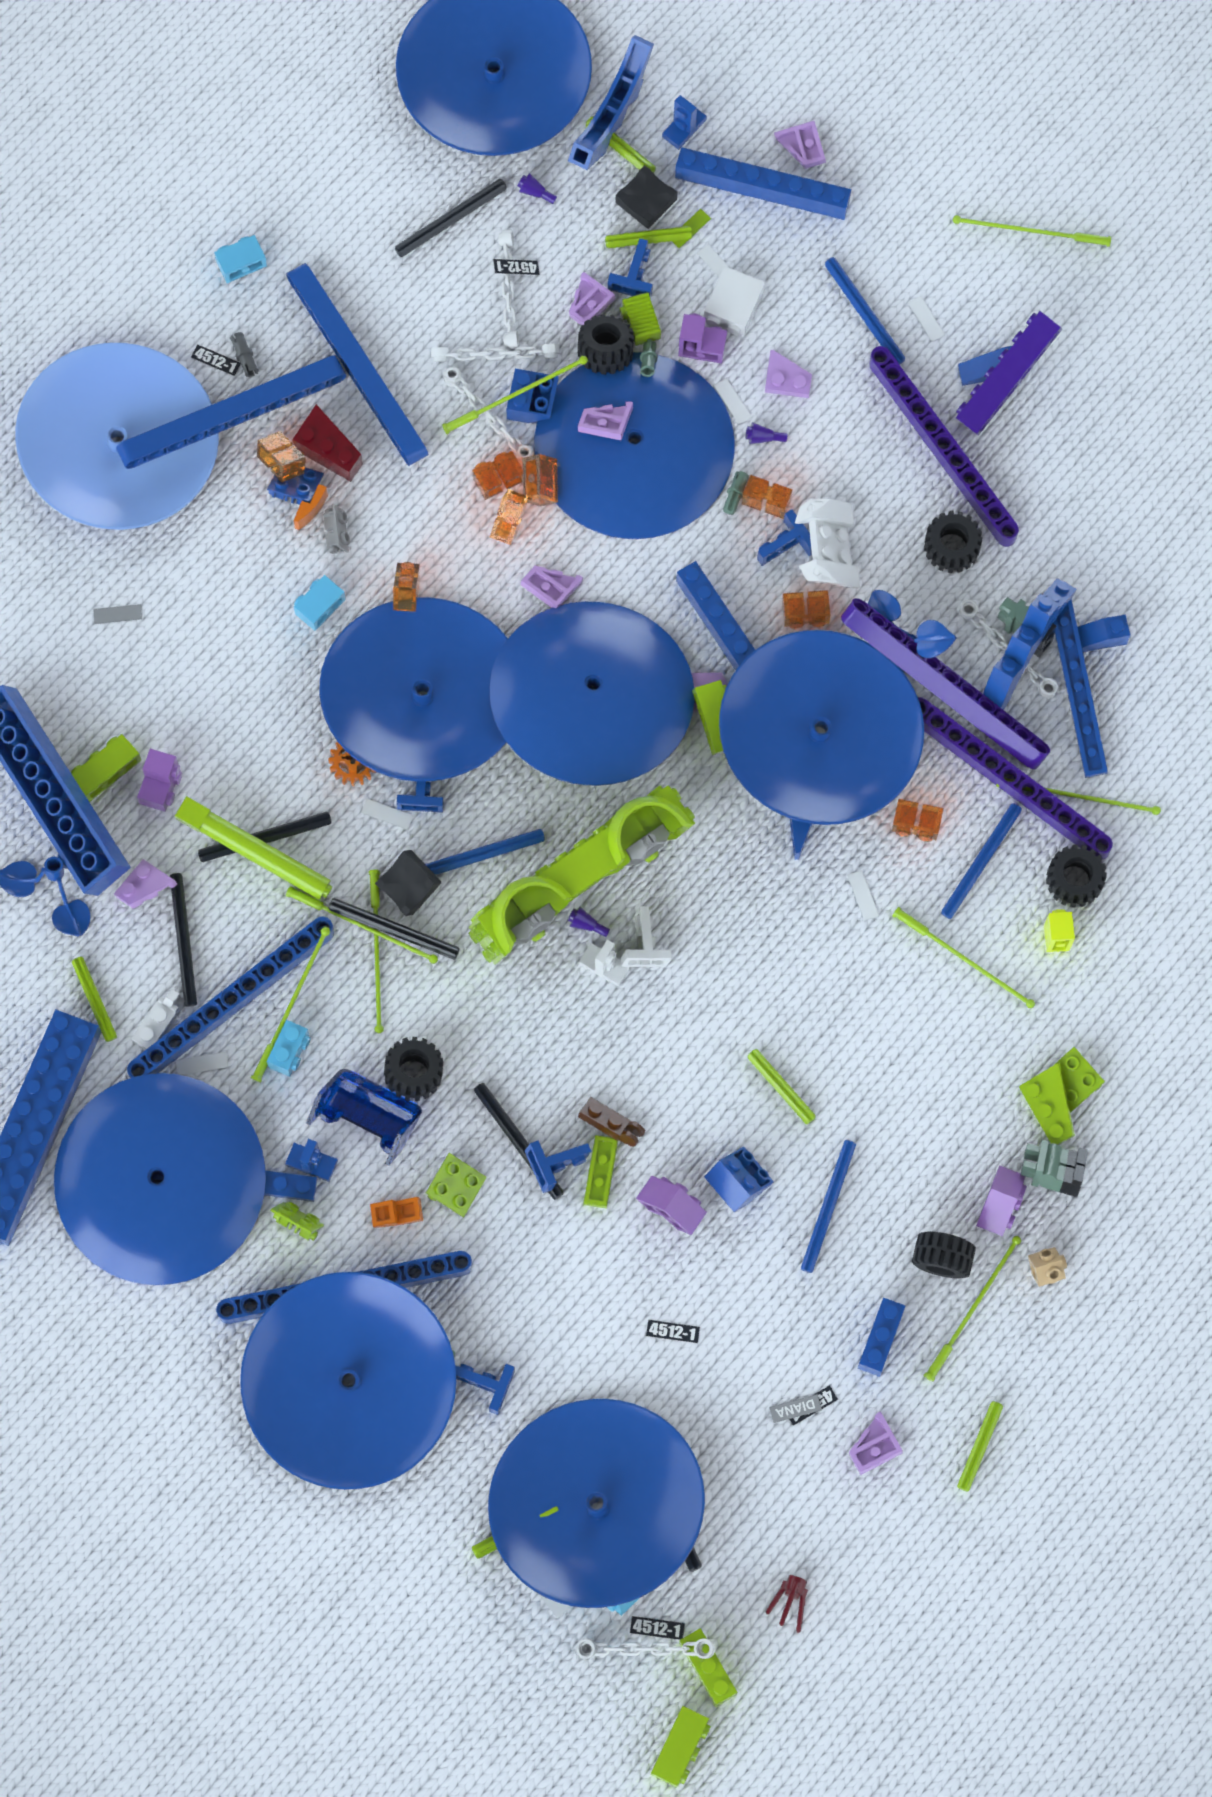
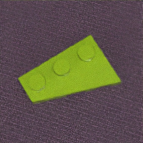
M1060 1063L1053 1065L1018 1086L1050 1143L1057 1145L1075 1136Z

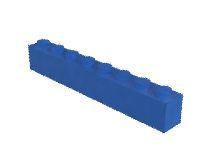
M681 147L675 169L676 179L845 220L852 190Z

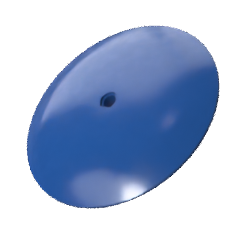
M428 0L415 13L406 26L400 39L396 56L398 88L402 100L414 120L432 137L454 149L487 156L509 155L527 151L547 142L560 133L573 120L583 105L589 90L592 73L591 52L585 32L574 14L560 0ZM492 69L498 70L497 72H494V73H493V72H490V70H492Z
M633 352L630 364L627 367L624 366V370L620 372L616 370L614 374H610V372H607L606 375L601 374V372L594 373L591 368L587 369L584 365L571 372L557 385L551 418L537 421L534 437V452L538 473L548 494L557 506L584 527L600 534L623 539H646L663 536L675 532L698 519L713 505L723 491L729 479L734 460L735 440L733 426L726 406L714 388L693 369L661 355H657L654 374L651 377H645L640 373L642 364L640 354L642 352ZM626 402H633V410L622 440L578 432V424L584 409L601 408L611 404L615 408L626 406ZM635 438L638 439L640 442L637 444H633L629 440Z
M415 597L379 605L352 621L338 635L325 657L319 685L320 703L325 721L337 742L347 753L364 766L383 775L408 781H437L465 774L490 760L507 743L500 733L492 713L490 679L495 660L508 638L500 628L481 613L453 601L430 597ZM424 691V692H426L427 694H425V695H420V694H418V692Z
M585 601L563 604L557 608L547 609L524 622L512 633L500 649L490 679V703L494 720L500 733L512 750L536 770L555 779L580 785L601 786L626 782L660 765L674 752L684 738L693 715L695 698L692 692L694 683L689 664L672 637L648 617L629 608L604 602ZM594 686V687H596V688H598V689L592 690V689H589L588 687Z
M806 630L786 634L765 643L752 652L736 669L725 689L719 714L720 739L723 752L734 775L741 785L761 804L780 815L799 822L819 825L843 824L866 818L891 803L904 790L913 777L922 754L924 743L923 714L920 702L909 679L899 666L868 642L848 634L826 630ZM821 727L826 733H818L815 728Z
M166 1073L132 1077L96 1095L83 1107L68 1127L58 1150L54 1171V1194L61 1221L74 1244L91 1262L104 1271L118 1278L144 1285H170L198 1278L223 1264L239 1249L252 1231L263 1204L266 1184L263 1150L252 1124L243 1111L228 1096L203 1081L188 1076ZM163 1172L164 1180L159 1184H155L153 1182L154 1174Z
M337 1272L318 1276L298 1284L284 1293L265 1311L252 1331L245 1348L240 1375L241 1397L246 1418L253 1434L268 1455L281 1467L298 1478L318 1486L344 1490L362 1489L383 1484L401 1476L418 1464L432 1450L447 1426L453 1409L456 1393V1366L450 1341L444 1328L435 1314L419 1297L394 1281L380 1276L359 1272ZM348 1373L353 1374L356 1380L352 1387H346L343 1384V1377Z
M588 1399L564 1404L548 1411L528 1424L517 1434L501 1456L491 1481L488 1498V1515L492 1537L497 1550L512 1573L522 1583L541 1596L557 1603L581 1608H604L628 1603L643 1597L666 1582L680 1568L693 1549L699 1536L705 1509V1491L701 1470L693 1451L682 1435L669 1422L656 1413L633 1403L613 1399ZM596 1502L603 1503V1506L600 1509L592 1508L593 1504ZM556 1506L559 1509L557 1512L549 1516H539L542 1513Z

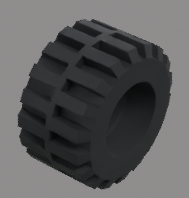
M606 315L594 316L591 320H586L584 325H581L580 332L578 333L577 352L579 358L581 356L588 358V362L584 367L587 369L591 368L594 373L601 372V374L605 375L607 372L614 374L616 370L619 372L624 370V366L627 367L633 357V330L627 322L623 323L622 318L619 317L617 319L614 315H610V317Z
M949 511L948 515L941 513L939 519L935 517L932 520V524H929L924 541V551L927 552V559H932L931 564L934 567L938 565L940 571L948 569V573H953V570H957V573L963 571V567L967 570L971 567L972 563L976 562L983 537H981L982 531L981 528H978L977 521L972 522L970 515L965 517L963 512L958 511V514H954V511ZM955 534L965 541L966 546L959 550H951L946 548L940 539L945 535Z
M1072 845L1071 849L1067 846L1062 849V852L1058 851L1055 857L1052 858L1046 874V884H1049V892L1054 893L1053 898L1056 901L1059 898L1062 900V905L1066 906V903H1071L1070 907L1073 908L1077 904L1080 907H1084L1087 902L1091 904L1100 895L1107 878V873L1105 872L1106 865L1101 863L1103 858L1100 855L1095 856L1096 851L1094 849L1088 851L1086 850L1087 846L1082 845L1081 849L1077 845ZM1072 866L1080 867L1088 874L1089 882L1083 886L1072 885L1065 879L1063 871Z
M408 1037L402 1039V1043L399 1041L394 1043V1049L390 1047L388 1050V1056L385 1058L384 1065L386 1085L389 1084L391 1092L396 1091L398 1098L405 1096L406 1101H410V1098L420 1101V1097L423 1096L426 1099L429 1097L430 1092L434 1094L437 1091V1086L441 1084L443 1058H441L439 1049L435 1050L436 1045L432 1042L427 1044V1039L422 1038V1041H418L417 1037H412V1040L409 1041ZM408 1061H417L426 1067L427 1072L420 1077H409L401 1071L400 1067Z
M934 1231L921 1232L917 1237L912 1263L917 1268L934 1275L957 1279L966 1278L971 1273L976 1247L968 1240L955 1235Z

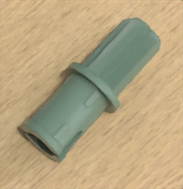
M647 339V342H644L643 352L640 354L642 362L640 373L645 377H651L654 374V366L658 358L656 354L657 344L652 339Z
M736 471L732 485L727 489L728 497L723 511L729 515H733L736 512L740 499L744 497V488L749 479L747 473Z

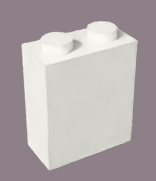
M724 266L704 310L706 322L711 326L725 328L731 334L745 336L764 293L765 281Z

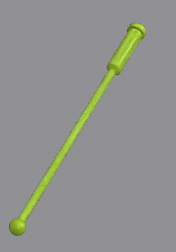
M959 215L953 217L955 224L961 222L1073 238L1078 242L1106 245V247H1110L1112 236L1106 237L1078 232L1070 234L965 219Z
M581 356L578 361L478 411L472 410L448 423H444L442 427L445 433L449 434L451 431L477 419L480 414L580 364L585 365L588 362V358Z
M1004 778L1008 782L1015 781L1014 779ZM1025 787L1022 789L1024 791L1033 792L1032 789L1029 787ZM1045 788L1052 794L1149 811L1154 815H1159L1161 812L1158 806L1152 808Z
M369 870L371 908H373V913L378 915L380 888L375 883L379 879L380 870ZM374 934L377 1021L374 1030L376 1033H382L384 1027L381 1025L379 936Z
M292 886L287 890L286 896L289 898H294L319 911H327L429 959V962L432 964L438 961V957L434 954L429 955L372 927L330 911L329 907L325 906L322 901L302 893Z
M898 907L892 915L894 918H898L921 935H927L1025 1002L1028 1008L1035 1006L1034 1000L1025 998L930 933L929 928L902 911V908Z
M328 927L321 929L322 935L271 1043L266 1046L254 1074L250 1077L259 1083L262 1082L263 1074L268 1066L267 1059L291 1012L325 937L330 934Z
M1019 1236L1012 1238L1011 1246L948 1344H944L929 1370L923 1375L928 1380L934 1382L935 1376L953 1350L952 1345L1016 1245L1021 1243Z

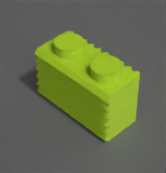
M649 293L622 299V307L619 308L623 320L627 319L630 328L633 330L635 346L642 345L644 342H647V339H652V341L661 339V329Z

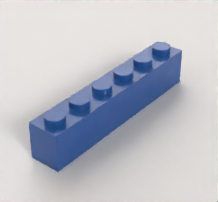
M695 561L677 571L676 582L736 671L739 665L755 649Z

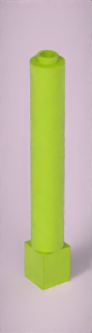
M187 796L175 814L176 820L199 833L205 834L318 900L322 896L327 898L333 886L329 885L331 880L216 815L210 809Z

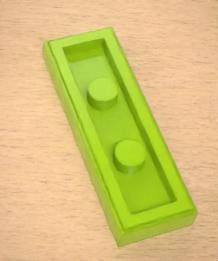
M595 1135L583 1205L607 1209L618 1141L614 1138Z

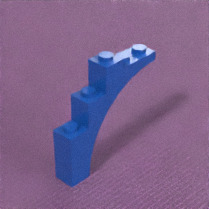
M637 35L631 38L625 57L604 101L587 128L574 142L568 162L588 170L606 153L612 134L622 126L628 107L638 98L644 81L642 78L654 43Z
M1059 578L1043 594L1040 593L1030 604L1024 621L1012 635L1004 656L993 667L983 694L1003 710L1008 705L1025 668L1047 631L1075 595L1077 589Z

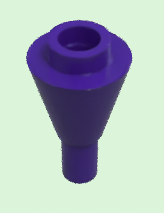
M530 173L528 176L523 175L517 185L520 188V193L543 198L551 204H554L557 196L545 190Z
M754 422L751 423V426H747L745 439L749 440V444L772 441L787 442L788 437L787 433L774 432Z
M580 906L577 910L573 908L567 920L571 922L569 927L594 931L604 937H607L610 931L609 928L597 923Z

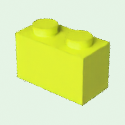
M1057 909L1048 914L1044 924L1046 953L1070 951L1075 940L1072 912Z

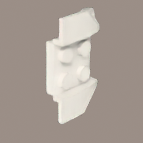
M813 499L801 505L795 523H809L812 561L799 565L807 581L829 583L856 589L860 588L858 567L851 565L848 527L854 525L852 504L834 499Z

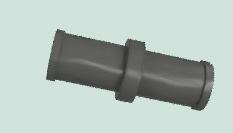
M242 332L235 333L234 336L230 337L236 351L235 357L237 361H240L246 377L255 376L259 370L252 357L253 351L248 347L244 334Z

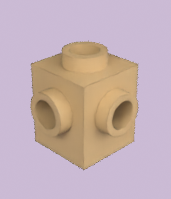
M1055 1247L1028 1255L1031 1274L1039 1287L1066 1279L1064 1269L1067 1268L1065 1257L1064 1255H1059Z

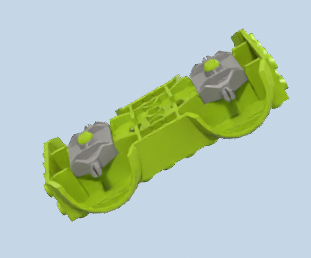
M660 785L647 796L637 797L625 803L604 825L592 832L593 835L589 838L580 840L573 845V849L557 856L553 863L548 866L546 864L537 870L534 876L523 877L510 883L490 905L488 904L475 914L471 919L472 924L468 927L470 929L468 934L475 944L479 942L484 949L482 951L484 958L489 963L493 962L496 965L512 951L514 944H524L530 940L538 941L546 935L545 929L550 926L554 916L587 889L606 876L619 872L624 866L639 865L644 860L650 863L659 856L658 850L664 846L667 840L677 839L695 824L693 820L695 819L694 814L688 807L684 808L680 802L682 798L675 788L671 789L669 785L665 788H662Z

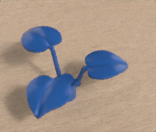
M874 590L868 604L890 622L899 619L901 616V606L898 600L892 594L883 590ZM936 620L924 621L918 627L917 635L909 634V632L901 629L917 643V653L924 658H934L942 654L957 639L942 623Z
M59 854L58 857L52 856L45 861V868H41L37 878L36 868L27 861H17L0 870V887L15 897L31 895L35 890L34 883H38L44 874H46L49 880L57 881L64 905L58 906L53 911V925L58 931L73 936H81L87 931L91 919L90 910L79 899L68 903L61 880L64 876V868H68Z

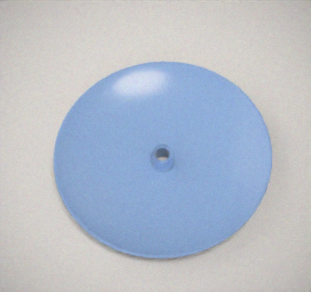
M102 343L86 346L72 351L50 364L39 374L27 390L19 408L15 427V441L20 465L26 478L38 495L52 508L74 521L96 528L112 530L149 526L176 514L188 505L202 490L215 464L219 433L132 469L125 468L116 450V446L127 439L208 407L212 403L206 391L193 374L176 360L159 351L129 343ZM115 437H120L123 440L120 442H114L112 439Z

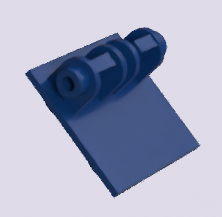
M282 460L267 490L273 498L276 497L282 500L285 498L286 502L292 497L291 503L293 504L296 499V504L299 505L302 501L311 503L324 473Z

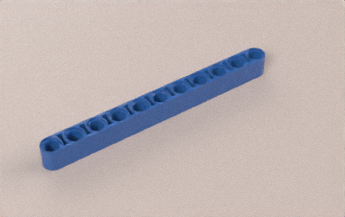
M307 263L287 272L286 276L292 288L406 464L410 466L428 456V451L419 435Z
M329 356L127 439L118 444L116 450L125 468L132 469L343 381L347 375L337 356Z
M324 916L313 920L128 1064L127 1073L129 1077H136L133 1075V1071L139 1067L145 1069L142 1075L161 1072L313 954L322 935L317 932V929L325 925L329 927L330 934L325 937L321 946L323 947L334 936L331 920ZM302 940H309L311 942L306 948L299 946ZM284 954H291L293 956L288 962L280 960ZM266 968L274 969V973L270 976L262 974ZM248 982L256 984L252 990H245L244 985ZM230 996L238 998L236 1003L232 1005L225 1003V1001ZM212 1010L219 1012L215 1019L207 1017V1014ZM192 1025L200 1026V1030L197 1033H190L188 1031ZM180 1039L182 1043L179 1047L173 1048L170 1046L171 1041ZM156 1053L163 1054V1058L159 1062L151 1060L152 1056Z
M455 1251L358 1272L383 1278L389 1273H396L398 1279L395 1283L408 1288L465 1276L471 1272L472 1259L465 1251ZM460 1258H464L468 1261V1264L465 1268H457L455 1262ZM436 1263H441L445 1268L441 1273H435L432 1271V1266ZM412 1268L421 1270V1275L417 1278L410 1277L408 1273ZM298 1284L223 1299L217 1304V1315L226 1324L261 1318L270 1307L268 1302L272 1297L280 1298ZM254 1301L258 1306L255 1311L248 1312L245 1310L246 1304ZM224 1307H233L234 1312L231 1316L225 1317L222 1315Z

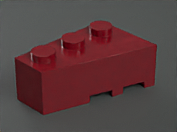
M316 404L292 439L294 450L351 482L363 465L362 455Z

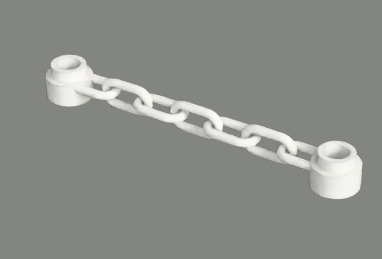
M512 229L503 230L501 233H498L499 244L504 246V253L501 255V259H504L505 256V259L513 260L512 254L508 250V247H514ZM505 274V280L502 283V295L506 299L507 307L503 311L504 324L508 326V334H504V345L510 349H516L520 346L518 331H513L512 327L516 322L515 309L511 306V298L514 296V282L510 279V274ZM505 284L507 286L511 284V295L509 292L506 293ZM507 311L508 313H511L512 311L513 321L509 319L507 322Z
M543 344L542 350H535L530 346L517 347L514 351H506L501 347L487 348L485 352H476L472 348H462L456 350L455 353H449L448 347L431 348L433 362H446L447 357H455L459 361H471L476 356H485L488 360H501L506 355H514L518 359H531L537 354H544L545 359H555L560 354L559 344ZM519 350H532L529 351L531 355L519 356L521 354ZM489 351H502L499 352V355L502 356L490 357L492 353ZM459 352H472L469 354L472 357H460L462 353Z
M449 367L444 371L445 384L449 387H455L460 393H465L476 411L480 410L474 404L477 402V399L483 405L481 409L487 406L479 396L471 393L469 385L461 377L459 369ZM450 373L456 374V376L453 378L449 377L448 375ZM460 382H462V383L464 384V385H462V387H461L462 389H460L459 386H458V385L460 384ZM489 411L482 413L489 419V425L496 433L504 435L508 440L509 447L516 453L517 462L521 465L530 464L534 459L533 449L524 445L517 437H512L507 431V426L499 417L493 416ZM496 420L503 426L500 428V431L494 425ZM515 441L520 445L518 449L513 446L516 443ZM527 451L529 454L527 456L521 455V452Z
M970 599L963 601L959 610L960 615L964 619L970 620L975 626L983 628L988 633V638L998 648H1003L1006 651L1008 646L1006 638L999 631L992 630L986 624V619L978 612L977 603ZM967 608L971 609V610H972V613H971V614H967V613L965 612V609H967ZM976 615L982 619L979 621V624L973 619ZM996 634L1003 640L1000 644L992 638ZM1028 663L1025 671L1031 676L1032 682L1039 688L1040 694L1046 698L1055 696L1058 690L1056 680L1045 678L1040 672H1035ZM1038 676L1043 679L1040 684L1035 680ZM1050 687L1052 691L1046 692L1044 688Z
M582 1639L576 1646V1652L581 1658L590 1659L594 1656L608 1655L611 1651H619L625 1656H637L642 1651H651L656 1656H668L673 1651H682L687 1656H698L702 1659H708L714 1655L715 1645L709 1639H699L697 1642H686L682 1647H673L670 1642H654L651 1647H642L638 1642H623L619 1647H611L607 1642H594L591 1639ZM588 1644L591 1646L590 1653L585 1652V1647ZM705 1644L709 1646V1652L706 1654L702 1650ZM597 1646H606L603 1648L606 1652H597ZM623 1646H638L634 1648L637 1652H624L627 1648ZM655 1646H669L666 1647V1650L669 1652H655L658 1650V1647ZM686 1646H694V1652H687L690 1648Z

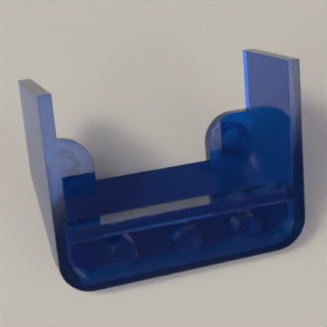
M341 1069L318 1092L306 1124L311 1125L317 1117H320L327 1123L337 1122L343 1118L381 1138L380 1146L385 1153L389 1154L385 1164L390 1166L403 1150L421 1116L422 1109L418 1104L406 1101L402 1096L398 1098L396 1093L351 1070Z

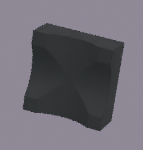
M644 165L631 182L615 195V203L649 229L677 200L678 192L662 182Z
M406 850L400 854L392 867L375 884L396 903L405 916L414 915L442 882L412 850Z

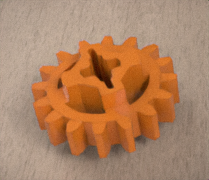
M336 742L337 750L331 749L330 753L333 757L328 758L329 764H332L330 766L331 773L336 772L334 775L335 779L338 780L342 777L344 785L347 781H351L352 786H355L356 781L363 785L364 778L371 780L370 772L376 773V771L364 766L357 760L355 764H351L353 757L347 752L342 754L345 750ZM341 768H345L349 772V774L344 772Z

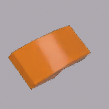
M318 484L311 503L301 502L294 518L295 529L300 530L305 527L321 510L328 497L326 486Z
M419 1197L370 1204L374 1228L423 1221L421 1199Z

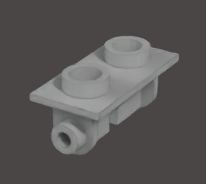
M332 504L333 509H326L323 514L325 530H333V532L325 534L327 549L332 554L338 553V549L348 553L350 537L346 530L347 515L343 509Z

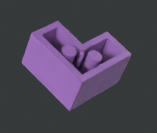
M684 314L679 338L678 356L722 364L727 330L717 326L705 327L706 317H702L699 314Z
M150 748L142 769L145 777L137 799L141 805L166 812L167 806H171L175 797L173 790L175 785L180 784L182 772H180V765L176 756Z
M999 1165L979 1216L977 1227L1003 1236L1006 1228L1011 1229L1015 1219L1012 1212L1013 1210H1019L1027 1188L1023 1184L1025 1176Z
M651 1176L636 1197L650 1212L664 1217L677 1230L689 1235L693 1234L707 1213L700 1206L702 1204L700 1200L687 1194L688 1189L678 1182L674 1185L665 1177L659 1179Z

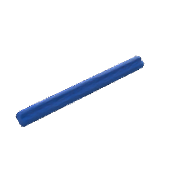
M831 257L825 262V267L880 345L886 347L891 352L899 365L905 361V356L836 258Z
M1012 803L945 904L941 911L944 917L951 919L1016 821L1022 811V808L1017 804Z
M537 829L425 865L435 875L544 842V832L542 829Z
M845 1140L801 1265V1270L804 1272L812 1273L856 1147V1143L853 1141Z

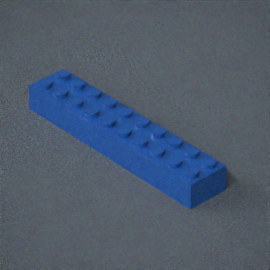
M1 685L0 762L82 892L99 896L131 867L18 689Z
M56 1009L0 1134V1243L7 1246L11 1243L102 1033L98 1025Z

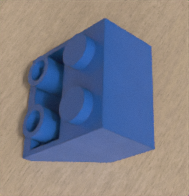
M515 368L510 394L549 374ZM559 376L508 400L506 408L507 420L533 423L550 419Z
M745 1147L719 1160L704 1176L733 1212L748 1205L774 1183L768 1172L759 1165Z

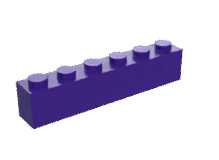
M1041 311L1030 316L1026 322L1028 324L1027 328L1023 332L1020 330L1012 340L1014 342L1009 350L1006 348L998 357L1000 360L995 368L993 366L990 367L984 375L986 380L981 386L977 384L970 393L972 398L968 403L963 402L957 409L956 413L958 415L956 418L978 436L1062 331L1058 324Z

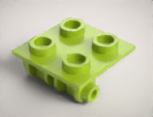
M1075 1047L1055 1063H1060L1061 1075L1063 1084H1065V1094L1070 1112L1076 1109L1094 1091L1099 1090L1105 1082Z
M448 1153L428 1187L426 1194H428L427 1197L429 1199L437 1200L464 1218L487 1177L451 1153Z
M282 1202L270 1210L275 1213L273 1218L276 1219L277 1223L288 1227L289 1230L296 1225L294 1233L297 1234L299 1232L298 1235L308 1241L310 1239L314 1241L318 1236L316 1231L324 1227V1224L319 1222L320 1219L310 1213L306 1215L292 1202Z

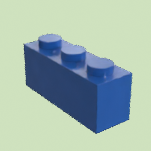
M883 1297L857 1369L880 1377L906 1307L905 1305Z

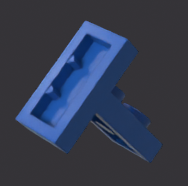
M679 95L674 101L673 122L662 133V138L679 150L707 120V116Z
M639 238L627 277L610 273L608 290L629 296L648 292L651 299L653 284L642 281L645 269H642L644 262H648L651 252L648 249V240Z
M792 509L784 514V523L790 531H783L772 543L766 542L759 548L757 560L761 566L800 543L809 557L812 555L810 532L803 523H795L797 515Z
M417 781L416 796L397 795V810L443 813V797H429L431 794V782Z
M308 1139L305 1146L293 1143L285 1165L330 1182L338 1159L321 1153L318 1143Z
M539 1140L530 1143L525 1150L543 1193L551 1191L556 1185L557 1181L553 1175L554 1173L564 1170L565 1166L571 1164L578 1166L587 1161L586 1158L592 1152L589 1144L586 1143L546 1157Z
M461 1364L460 1367L456 1366L457 1380L494 1393L489 1406V1412L499 1415L515 1373V1367L506 1364L500 1380L497 1381L496 1376L490 1373L483 1372L481 1375L473 1372L474 1368L468 1365Z

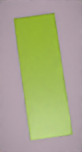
M700 209L681 227L690 226L693 236L712 218ZM687 239V240L672 241V242H673L678 248H680V247L683 246L689 239Z

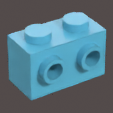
M255 235L243 237L237 243L230 246L224 245L214 252L216 263L226 283L267 267L266 257Z
M324 575L321 579H316L311 584L310 590L305 595L302 594L296 599L294 603L295 615L316 631L346 600L345 592Z
M286 1020L267 1059L268 1067L290 1077L293 1070L296 1071L300 1064L301 1058L299 1057L302 1051L306 1050L310 1043L311 1037H309L308 1029Z

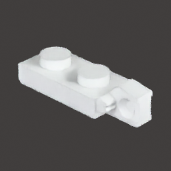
M171 989L165 999L160 997L131 1040L147 1049L162 1038L177 1016L176 1012L179 1007L176 1004L181 998L180 993Z

